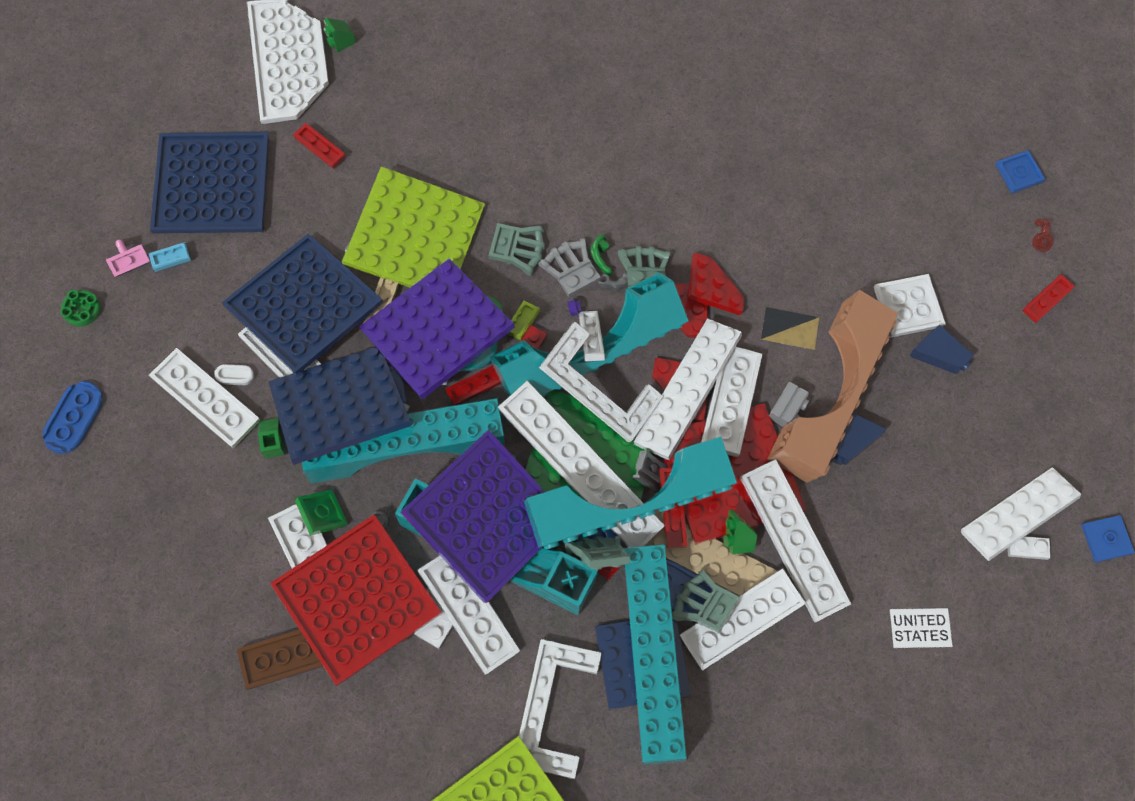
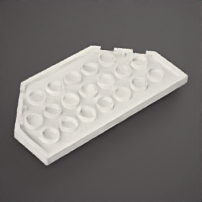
M287 0L249 1L247 6L261 124L298 119L329 84L321 23L316 18L313 19L308 16L305 11L297 6L289 4Z

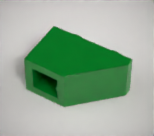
M331 18L324 19L326 26L324 31L328 36L326 40L331 48H335L337 53L356 44L354 33L345 21Z
M279 418L259 421L258 438L260 451L264 458L268 459L285 455Z
M729 510L728 518L726 519V535L723 538L724 545L730 550L732 555L755 552L757 534L734 510Z

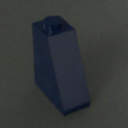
M941 325L937 326L910 354L914 359L957 374L960 370L964 372L972 364L970 360L974 356Z
M852 413L853 419L844 430L845 436L836 447L838 451L832 461L838 465H847L877 441L886 429Z

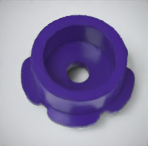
M573 298L572 301L567 302L570 315L579 316L578 312H582L579 301H575Z

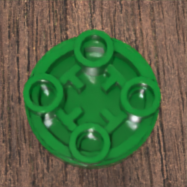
M70 290L62 302L60 313L69 324L83 327L93 323L98 318L101 304L99 299L90 291Z

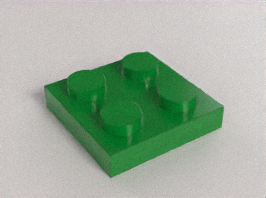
M332 489L299 496L295 500L310 536L344 528L348 524Z

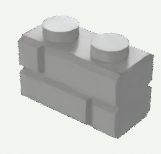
M789 382L769 415L770 419L783 427L800 417L798 412L800 409L804 411L809 402L806 398L809 393Z

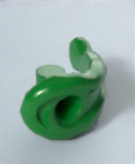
M601 234L593 242L590 251L595 263L604 274L609 276L612 274V270L605 265L599 252H606L609 243L605 242L606 235Z

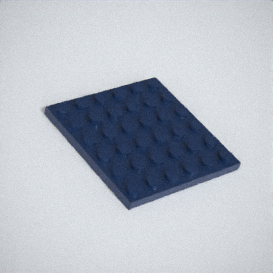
M268 132L159 133L150 224L151 233L263 232L269 149Z
M307 234L224 300L222 304L293 373L297 374L307 368L381 306L383 300L310 234Z
M376 347L305 369L297 374L293 373L268 381L293 465L411 426L386 359Z

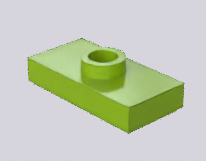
M523 301L511 319L515 328L507 334L522 340L530 325L533 324L540 313V308Z

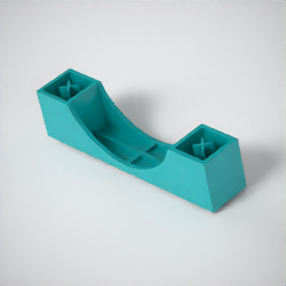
M659 272L627 288L621 314L612 329L602 338L605 360L585 361L584 350L576 352L568 364L580 375L594 372L599 366L614 362L617 357L627 355L633 349L649 344L654 338L663 337L667 334L666 332L681 328L684 323L688 322V318L673 280ZM523 340L490 357L508 397L526 381L542 397H545L548 392L554 389L562 388L539 368L550 353L536 349Z
M497 399L409 413L407 415L411 423L410 427L302 462L303 471L310 483L313 484L351 477L355 472L366 466L404 455L434 452L461 455L487 430L505 447Z
M720 436L677 451L674 456L671 473L664 486L654 497L640 506L629 509L599 507L577 496L567 485L529 497L524 500V504L538 548L544 546L546 550L558 546V541L563 540L564 544L577 540V535L579 534L586 537L598 533V528H602V531L617 527L616 522L619 521L623 525L637 520L636 516L640 515L641 519L656 514V509H659V512L675 508V503L678 506L694 502L693 497L700 500L712 496V491H715V494L732 489L731 485L736 484L737 481L722 437Z
M415 478L395 515L400 526L423 537L400 513L428 486V484ZM540 548L509 581L578 616L596 581L598 570L590 569L587 564H583L582 561L562 551Z
M665 545L623 548L630 556V563L625 564L643 765L686 762Z

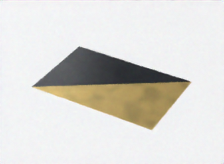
M766 307L761 340L815 350L819 317Z

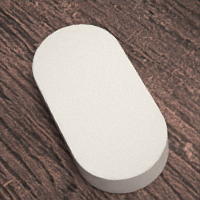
M220 365L214 374L216 380L224 385H248L254 379V372L246 365Z

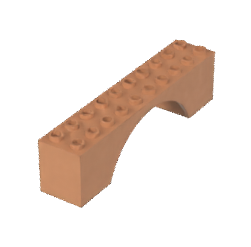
M858 290L843 301L829 330V334L839 349L843 363V384L840 395L835 405L826 415L815 418L798 417L784 425L767 458L768 460H777L781 468L807 483L827 474L830 469L828 464L838 451L836 447L845 436L844 430L853 419L852 412L860 404L861 400L859 397L868 386L866 382L875 371V363L882 356V347L889 341L890 336L888 334L897 323L895 320L898 315L897 312L861 290Z

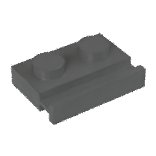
M640 451L635 468L637 473L633 475V478L651 491L658 493L660 491L659 469L667 467L649 452Z

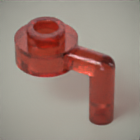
M1036 219L1035 225L1042 227L1041 233L1034 236L1032 246L1037 251L1046 252L1053 245V239L1048 234L1050 222Z

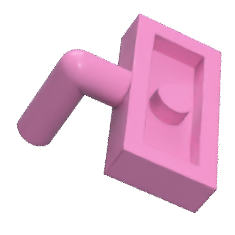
M123 240L116 241L120 254L106 259L114 277L150 262L142 244L127 250Z

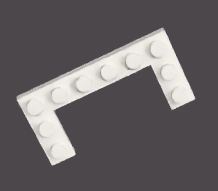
M574 322L539 368L627 442H631L663 396L648 384L627 412L623 411L568 364L590 335Z
M541 639L519 737L544 772L575 779L579 757L538 748L556 665L597 674L601 653Z

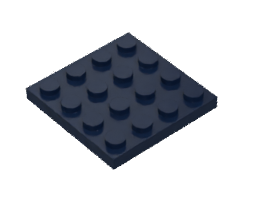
M672 619L680 698L690 697L691 693L678 623ZM630 621L595 626L598 648L601 653L600 660L608 709L637 705Z

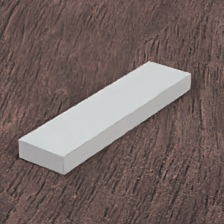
M598 311L579 312L580 326L590 334L583 343L585 361L605 360Z

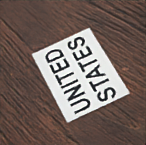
M948 608L890 609L894 648L952 647Z

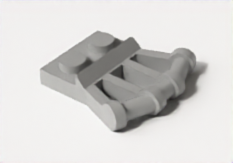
M584 238L575 242L567 243L565 241L561 244L562 246L552 248L544 260L541 259L538 263L542 269L558 280L568 297L596 283L601 278L592 265L591 260L588 259ZM581 248L582 262L578 261L571 249ZM566 252L574 266L568 268L560 255ZM554 258L562 269V273L549 265Z

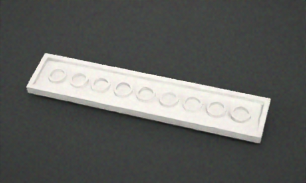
M528 381L498 406L499 411L583 500L608 509H629L644 504ZM638 515L636 516L637 520L623 525L621 521L616 522L617 527L611 529L629 548L643 547L664 527V524L655 515L642 519Z

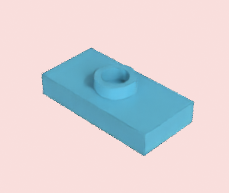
M185 242L149 253L155 272L191 261Z

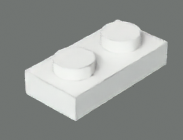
M1023 537L1008 547V556L1048 560L1050 559V541L1048 538Z

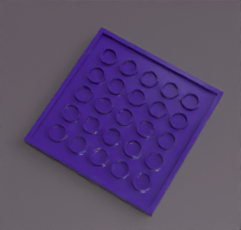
M449 258L359 327L423 400L513 330L515 325Z
M487 430L400 513L485 604L540 550L541 547L538 548L524 500L545 491L498 439Z

